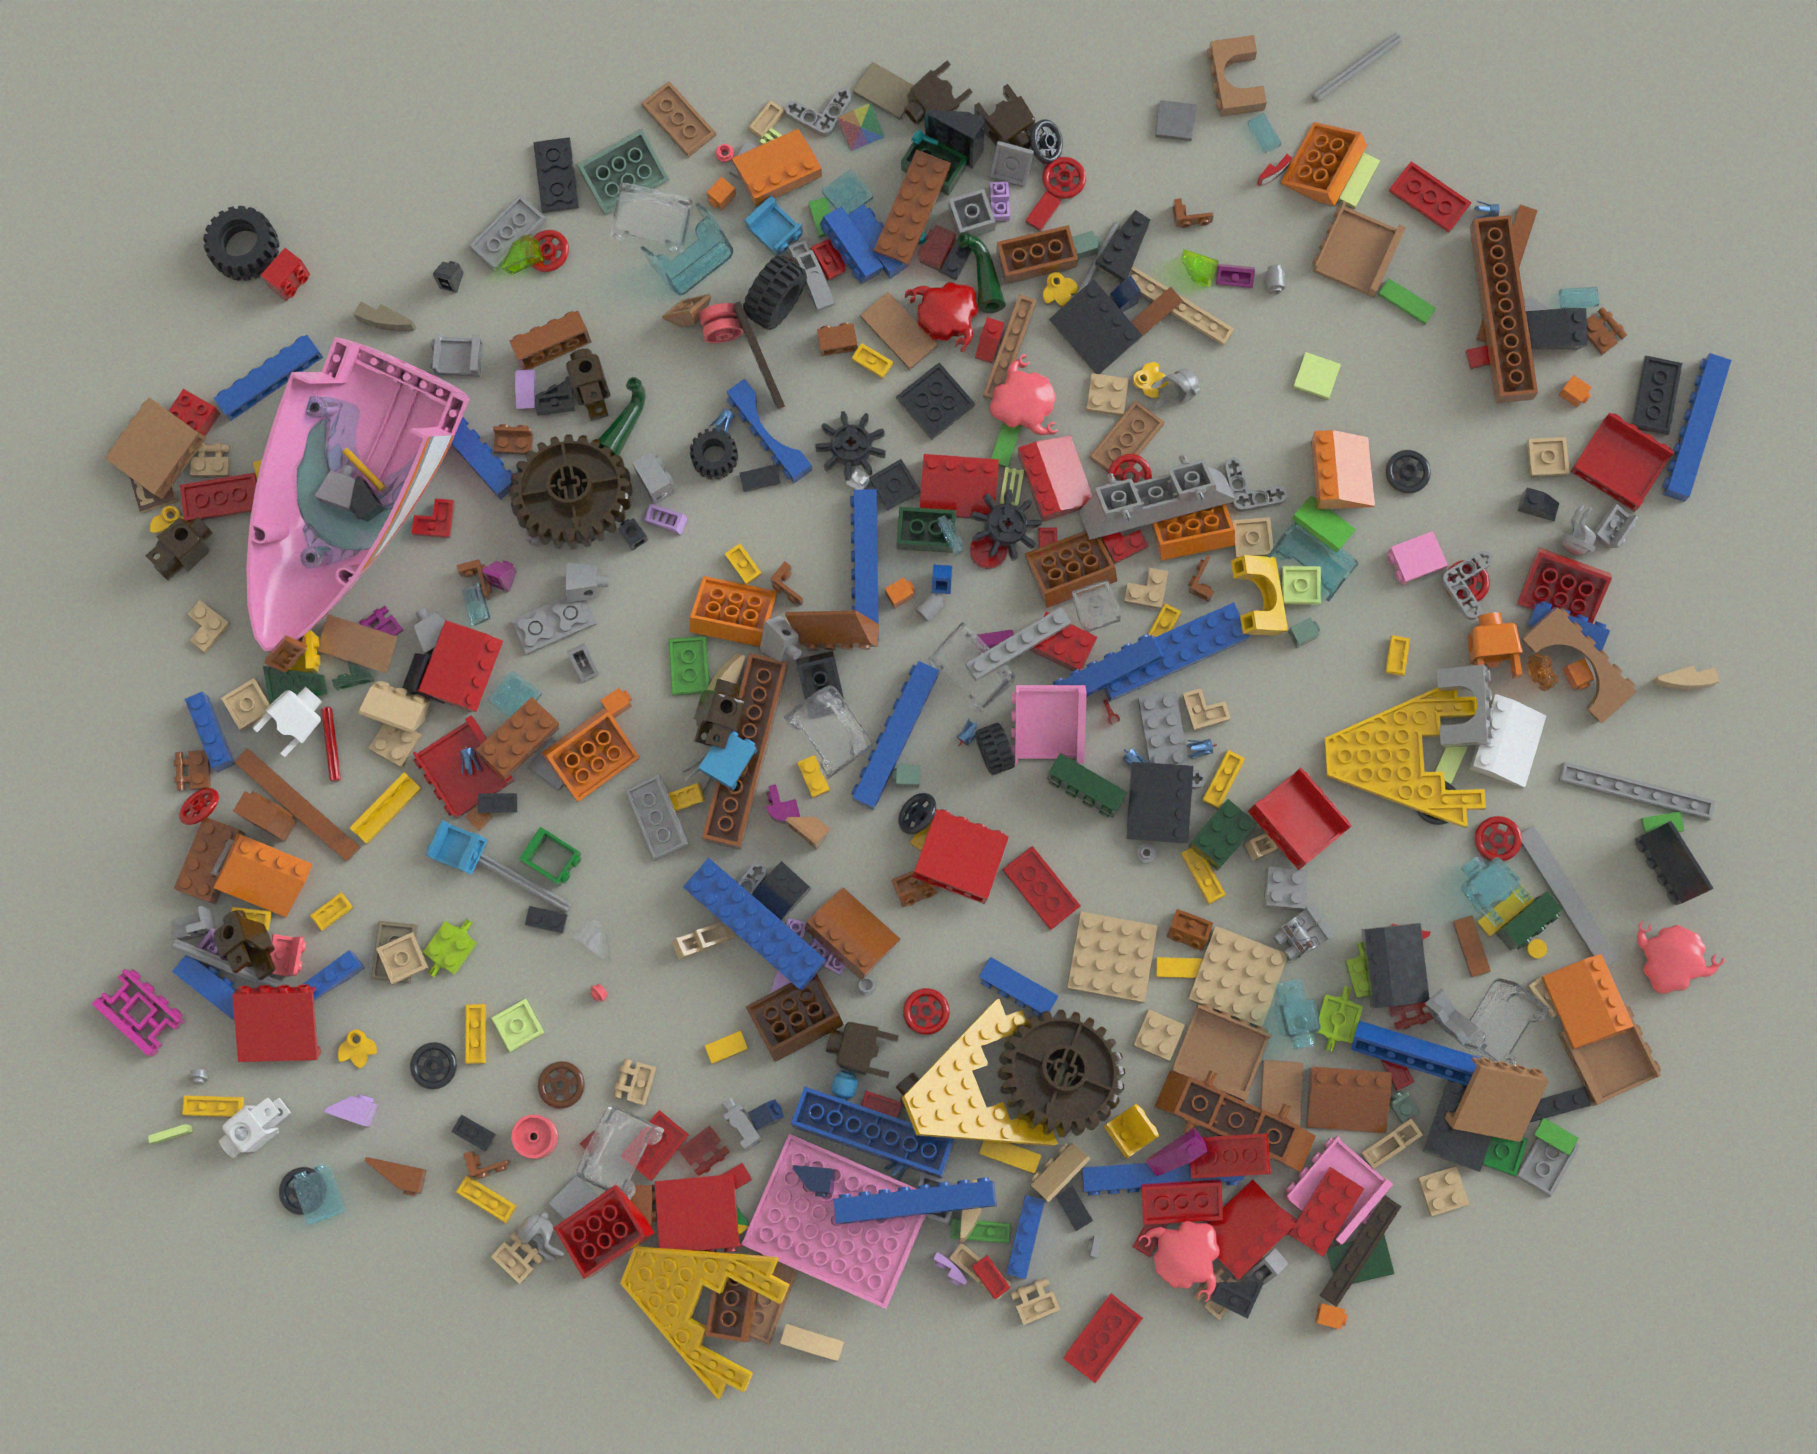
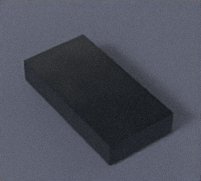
M776 464L739 473L744 492L780 484Z
M1073 1186L1055 1196L1075 1231L1093 1221Z

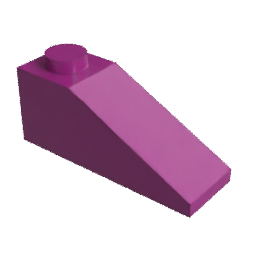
M503 560L502 562L495 561L483 568L482 573L492 587L509 592L517 571L512 563Z
M1192 1128L1147 1158L1145 1162L1156 1176H1160L1191 1163L1206 1153V1142L1197 1130Z

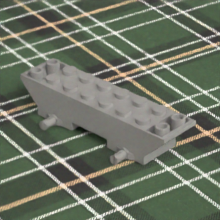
M1183 454V457L1182 455L1179 456L1181 462L1179 466L1169 468L1167 475L1133 483L1132 478L1116 481L1112 473L1110 475L1107 474L1108 484L1095 488L1096 493L1080 509L1079 515L1089 540L1234 502L1235 497L1224 473L1207 466L1204 459L1189 462L1186 455Z

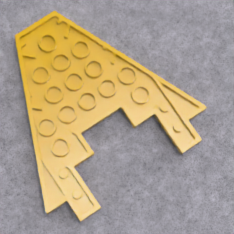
M1437 687L1325 737L1326 776L1462 828H1467V810L1486 809L1485 789L1445 790L1444 772L1424 771L1422 737H1440V718L1473 717L1478 706L1476 696L1458 697V690L1441 691Z

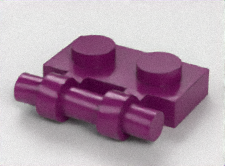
M385 605L380 609L374 610L373 614L367 619L363 618L359 621L360 625L370 627L371 624L379 619L380 623L373 627V629L394 636L404 631L392 614L385 619L384 615L389 612Z

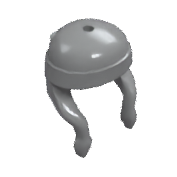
M1180 369L1174 374L1166 375L1151 386L1152 388H1158L1164 382L1170 381L1174 382L1179 396L1165 397L1158 400L1154 406L1155 408H1159L1167 402L1171 404H1184L1200 392L1197 376L1188 369Z
M1583 504L1576 509L1571 519L1573 533H1564L1561 537L1562 547L1578 556L1584 555L1588 550L1593 553L1596 549L1593 546L1596 535L1584 525L1593 508L1590 507L1583 513L1579 524L1576 522L1584 508Z
M542 1212L541 1216H528L519 1228L518 1238L525 1245L530 1240L535 1241L538 1253L541 1256L545 1257L548 1261L557 1262L558 1260L555 1257L542 1251L544 1246L554 1255H564L560 1250L548 1244L554 1229L553 1224L547 1220L548 1214Z

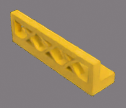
M404 772L351 825L350 829L366 844H369L422 788Z

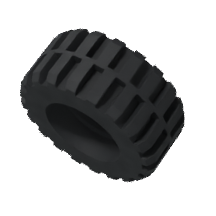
M232 206L228 207L226 212L223 210L218 212L219 216H214L210 220L212 224L207 225L205 229L207 234H204L203 241L206 243L204 244V249L215 268L227 278L232 277L233 280L237 281L240 278L244 281H249L250 277L259 278V274L264 272L273 262L274 257H277L279 254L277 248L280 245L275 229L263 213L256 211L252 207L246 209L245 206H238V209H235ZM242 231H251L257 234L256 244L250 252L241 256L227 254L226 247L232 236Z
M783 255L772 258L759 272L745 297L743 309L747 318L766 330H773L777 325H780L789 312L792 311L800 294H802L807 279L805 269Z

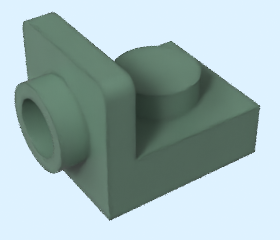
M1399 1091L1391 1097L1393 1100L1389 1105L1401 1123H1404L1419 1113V1111L1410 1099V1094Z

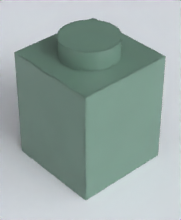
M1093 231L1072 237L1078 260L1098 253L1100 241L1098 236H1094Z
M1310 617L1290 627L1288 633L1296 648L1316 639L1319 636L1320 628L1317 622H1313Z
M897 764V770H893L892 780L896 781V787H919L920 765Z

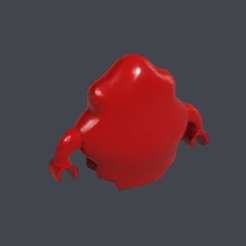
M948 282L942 288L919 286L913 290L908 289L905 292V298L913 296L910 299L911 304L915 302L916 295H922V303L917 307L919 328L933 341H948L951 337L964 335V338L956 340L955 347L960 344L964 345L961 347L960 352H965L967 345L973 338L971 319L978 314L979 309L976 303V292L973 287Z

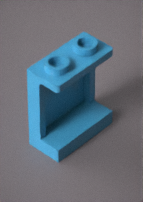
M772 196L766 199L745 219L746 228L776 256L786 252L789 244L797 241L802 236V225L800 223L797 224L777 205L776 200Z
M732 729L726 748L722 749L712 745L699 766V770L734 790L737 780L753 754L757 752V749L754 747V742L747 738L745 740L738 737L739 734Z
M442 820L436 828L432 842L428 845L426 856L472 875L488 840L479 834L471 833Z

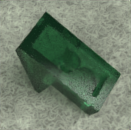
M348 661L351 675L341 674L336 679H332L333 687L338 691L375 681L370 673Z

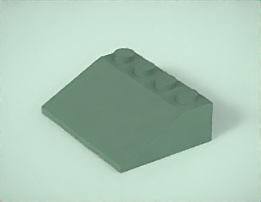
M638 129L575 164L605 215L669 180L642 129Z

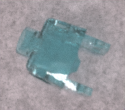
M1478 854L1461 868L1469 878L1461 885V890L1478 913L1482 911L1495 927L1504 922V920L1490 905L1492 902L1505 901L1511 896V890L1523 904L1532 898L1518 882L1520 878L1498 857L1486 863Z
M1302 979L1276 983L1280 1002L1275 1000L1274 1010L1281 1035L1291 1039L1293 1050L1316 1045L1313 1033L1318 1032L1321 1025L1315 1000L1311 998L1306 999ZM1298 1016L1301 1023L1298 1028H1295L1293 1021Z

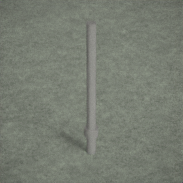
M1113 222L1077 293L1090 283L1099 267L1095 265V261L1114 238L1120 227L1118 223Z

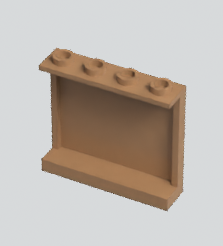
M1344 201L1342 207L1338 206L1335 211V222H1330L1326 231L1329 233L1328 238H1323L1319 248L1322 249L1320 255H1315L1312 262L1315 265L1313 272L1374 298L1406 227L1399 224L1398 228H1394L1345 207L1347 202Z
M148 397L142 403L138 413L130 420V424L125 431L120 434L115 445L109 449L105 459L148 491L163 499L206 437L170 413L158 402Z
M1205 1003L1202 1006L1197 1005L1171 1071L1192 1077L1198 1081H1205L1209 1070L1213 1071L1211 1077L1214 1072L1217 1075L1212 1085L1226 1094L1245 1102L1269 1038L1272 1035L1268 1033L1269 1030L1257 1026V1028L1249 1026L1250 1022L1239 1018L1238 1021L1232 1019V1015L1227 1012L1213 1011L1214 1007Z
M1626 1004L1624 1005L1634 1025L1626 1033L1574 1050L1566 1032L1558 1033L1583 1087L1585 1086L1592 1106L1599 1105L1612 1097L1661 1076L1660 1066L1656 1060H1653L1651 1056L1652 1050L1649 1044L1644 1042L1641 1036L1643 1032L1640 1026L1635 1024L1633 1020L1634 1014Z
M1472 1057V1061L1477 1067L1456 1112L1448 1111L1445 1116L1446 1121L1453 1129L1521 1142L1547 1087L1548 1079L1537 1068L1528 1069L1519 1064L1514 1066L1504 1061L1495 1062L1485 1057L1481 1059Z

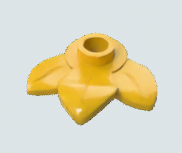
M1053 272L1047 277V286L1043 290V299L1046 304L1055 300L1056 303L1063 307L1071 299V294L1077 293L1078 285L1071 278H1064L1061 273ZM1054 278H1057L1059 280L1058 285L1054 284Z
M1155 362L1145 364L1142 370L1137 371L1133 375L1134 386L1142 389L1144 394L1150 398H1158V389L1165 387L1169 381L1164 382L1158 388L1151 387L1154 382L1166 376L1158 372L1159 364Z
M166 506L162 509L160 515L152 519L150 532H162L178 518L184 519V517L180 516V512L176 507ZM172 513L174 517L169 519L166 515Z
M358 1029L350 1031L346 1041L338 1049V1059L340 1062L351 1058L354 1065L360 1069L367 1063L368 1055L377 1054L375 1042L366 1038L365 1033ZM355 1036L360 1037V1041L358 1043L354 1042Z

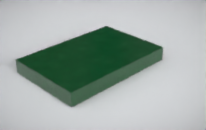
M1385 1234L1352 1284L1395 1274ZM1353 1242L1328 1248L1327 1255L1332 1274Z

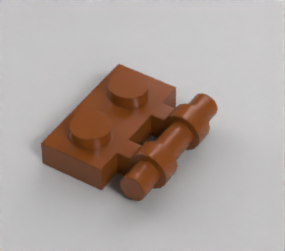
M1604 307L1597 311L1601 315L1599 320L1594 314L1587 319V339L1601 355L1618 343L1614 336L1618 335L1621 340L1627 336V333L1623 330L1624 327L1618 324L1613 319V314L1610 311L1607 312ZM1605 322L1613 329L1611 332L1604 327L1603 324Z
M205 750L188 751V759H183V752H175L174 766L176 767V777H174V783L177 785V791L185 790L184 783H189L191 790L211 788L210 762ZM184 766H189V776H184Z

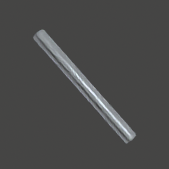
M1398 33L1391 35L1314 91L1312 97L1317 102L1322 100L1400 43L1401 36Z
M483 853L481 854L478 861L480 865L564 912L569 911L571 903Z
M175 939L172 944V950L259 985H269L270 987L284 985L283 981L269 975L263 980H258L255 970L249 967L243 968L237 974L233 973L229 961L222 960L219 955L182 940Z

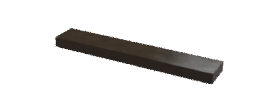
M739 301L733 304L734 311L774 404L778 409L785 407L742 304Z
M1386 1195L1382 1197L1319 1296L1335 1307L1339 1305L1402 1206Z

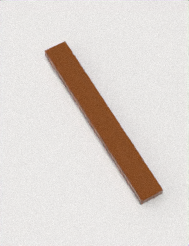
M1519 205L1513 223L1519 267L1538 211L1524 205ZM1482 319L1476 340L1487 343L1484 321Z
M248 748L234 761L236 765L344 860L348 862L361 848Z

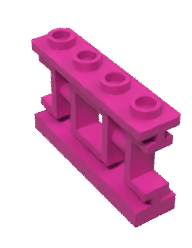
M124 969L123 973L117 977L124 985L112 998L103 992L100 998H96L93 1001L92 1005L147 1056L154 1057L158 1052L157 1049L163 1045L156 1039L158 1035L168 1025L177 1030L179 1025L185 1022L182 1018L183 1014L175 1007L173 1009L167 1005L169 1001L164 996H157L153 992L155 988L148 982L144 984L139 979L141 975L134 969L131 971ZM129 978L131 981H133L143 992L146 993V995L138 991L131 998L126 992L130 989V987L133 984L127 979ZM119 999L125 1002L126 1005L119 1011L125 1018L123 1019L106 1002H109L111 1005H115ZM141 999L152 1010L139 1023L128 1012ZM157 1003L174 1021L166 1017L159 1024L154 1017L161 1010L155 1004ZM149 1024L154 1031L147 1038L153 1044H150L134 1027L142 1031Z

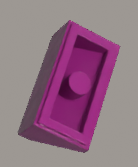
M1217 264L1216 285L1253 288L1255 268Z

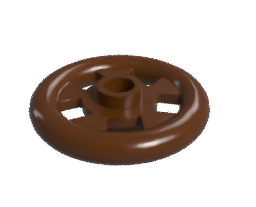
M558 1061L548 1065L538 1079L540 1097L547 1105L553 1108L563 1109L571 1107L579 1101L584 1092L585 1081L583 1074L578 1067L569 1062ZM557 1070L560 1075L552 1079L550 1074ZM567 1071H570L574 1075V1077L571 1080L567 1076H564V1074ZM563 1081L564 1087L558 1088V1082ZM551 1083L553 1091L547 1093L546 1084ZM571 1085L577 1086L574 1094L569 1093ZM556 1094L564 1095V1101L556 1100Z

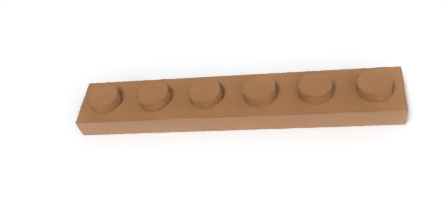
M1019 294L983 394L984 398L992 400L995 387L1005 384L1008 367L1017 359L1037 302L1036 299Z

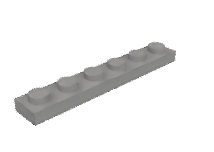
M1062 607L969 661L965 667L976 682L1070 626L1072 622Z

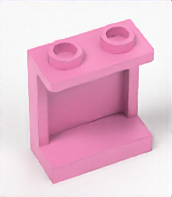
M1433 531L1392 546L1387 554L1389 563L1393 564L1396 570L1395 577L1398 582L1401 581L1402 585H1406L1409 581L1435 571L1437 573L1443 571L1448 566Z

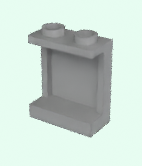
M435 334V339H432L431 343L434 355L430 358V368L433 369L436 375L480 377L483 340L480 335H472V338L441 337L440 334Z

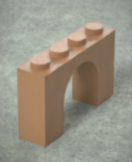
M1254 35L1211 41L1209 48H1207L1208 60L1211 59L1212 64L1210 65L1211 77L1214 76L1215 80L1213 82V91L1218 96L1216 107L1217 110H1220L1221 117L1265 110L1267 101L1264 86L1237 88L1232 86L1224 75V70L1233 63L1255 60L1257 48Z

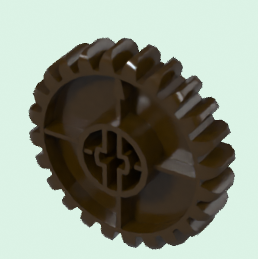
M566 434L563 442H560L555 436L551 438V445L549 446L543 442L538 443L537 453L528 450L525 453L527 462L519 461L516 465L518 473H514L511 476L512 487L509 488L511 508L513 514L517 516L518 524L520 527L526 528L530 537L535 538L539 536L540 543L544 545L549 544L553 540L554 546L557 549H561L564 543H568L569 548L574 550L577 548L578 542H582L585 547H590L592 544L591 539L594 537L602 542L605 540V530L609 533H614L617 530L615 522H624L626 518L625 511L631 507L630 496L633 493L630 473L624 466L622 457L619 455L613 456L612 449L606 446L602 448L599 439H594L589 444L586 435H581L577 441H573V436ZM573 484L575 497L573 499H569L567 485Z
M1059 1009L1054 1017H1052L1050 1012L1043 1011L1039 1019L1030 1016L1026 1020L1025 1026L1018 1025L1013 1031V1037H1009L1004 1043L1006 1051H1003L999 1056V1062L1004 1066L999 1069L997 1074L1000 1079L1006 1081L1001 1086L1000 1091L1003 1094L1012 1095L1006 1104L1009 1108L1016 1106L1020 1108L1016 1115L1019 1120L1027 1116L1031 1118L1029 1122L1031 1129H1035L1038 1124H1042L1045 1135H1049L1056 1128L1059 1137H1065L1070 1129L1075 1136H1079L1084 1132L1085 1127L1089 1130L1096 1129L1099 1121H1106L1111 1115L1110 1109L1116 1108L1119 1104L1120 1099L1117 1095L1121 1094L1125 1087L1120 1079L1126 1072L1125 1068L1116 1065L1122 1060L1123 1056L1120 1052L1111 1051L1116 1041L1103 1038L1107 1031L1104 1027H1099L1097 1030L1093 1029L1094 1019L1089 1017L1083 1023L1080 1022V1014L1075 1011L1070 1018L1066 1017L1064 1010ZM1065 1061L1067 1062V1064L1062 1075V1077L1064 1078L1060 1081L1058 1085L1056 1084V1082L1061 1072L1060 1067L1063 1065Z

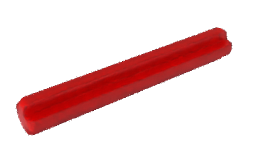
M324 707L321 709L329 779L331 782L341 780L333 711L331 707Z

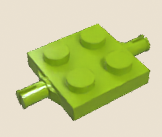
M466 918L460 928L451 925L447 921L442 924L422 952L435 963L428 974L435 978L441 968L450 971L454 975L458 972L477 945V942L466 933L473 922Z
M1363 942L1357 943L1360 955L1346 960L1356 998L1369 997Z
M1344 986L1341 997L1324 995L1314 1032L1328 1038L1326 1051L1334 1052L1336 1041L1353 1043L1363 1006L1349 1000L1352 990L1350 987Z

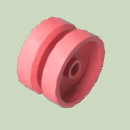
M734 303L715 304L700 311L699 318L701 326L704 327L702 329L704 341L708 343H724L742 336L744 332L734 311Z
M528 1115L522 1117L515 1124L511 1140L515 1150L520 1155L530 1159H542L549 1156L555 1150L558 1143V1131L550 1119L540 1115ZM533 1133H536L538 1136L536 1140H532L534 1137Z

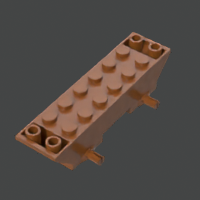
M1209 1070L1205 1081H1198L1192 1077L1169 1071L1154 1107L1186 1121L1187 1124L1182 1133L1185 1134L1189 1127V1130H1191L1194 1126H1198L1218 1136L1267 1133L1270 1159L1301 1173L1316 1136L1286 1118L1291 1106L1283 1103L1279 1114H1272L1217 1089L1212 1085L1217 1075L1214 1072L1211 1077L1213 1071Z

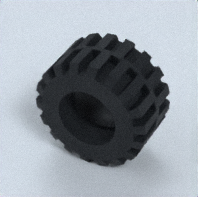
M712 428V431L705 429V433H698V438L694 437L692 440L693 444L690 445L692 464L697 473L700 472V475L703 477L706 475L708 479L712 480V477H715L718 480L720 479L719 476L723 475L725 478L727 473L731 474L733 467L737 466L738 451L735 441L729 433L725 434L722 429L719 432L716 428ZM712 446H718L725 450L722 459L716 462L705 460L703 458L704 452Z
M998 722L976 730V741L985 766L991 775H996L1015 767V759L1003 727Z

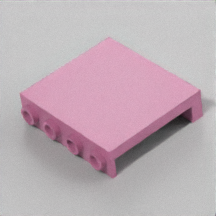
M1016 685V692H1012V704H1015V710L1011 712V720L1015 722V728H1011V739H1015V745H1011L1015 764H1018V759H1057L1060 753L1070 759H1076V762L1079 764L1085 763L1086 685Z
M1336 1136L1334 1139L1330 1137L1323 1145L1326 1148L1322 1153L1317 1152L1311 1159L1312 1165L1309 1168L1305 1167L1298 1174L1300 1179L1296 1183L1292 1182L1286 1188L1287 1194L1284 1197L1302 1212L1329 1167H1332L1363 1187V1192L1334 1238L1336 1243L1342 1245L1391 1188L1393 1183L1388 1179H1384L1344 1144L1339 1136Z

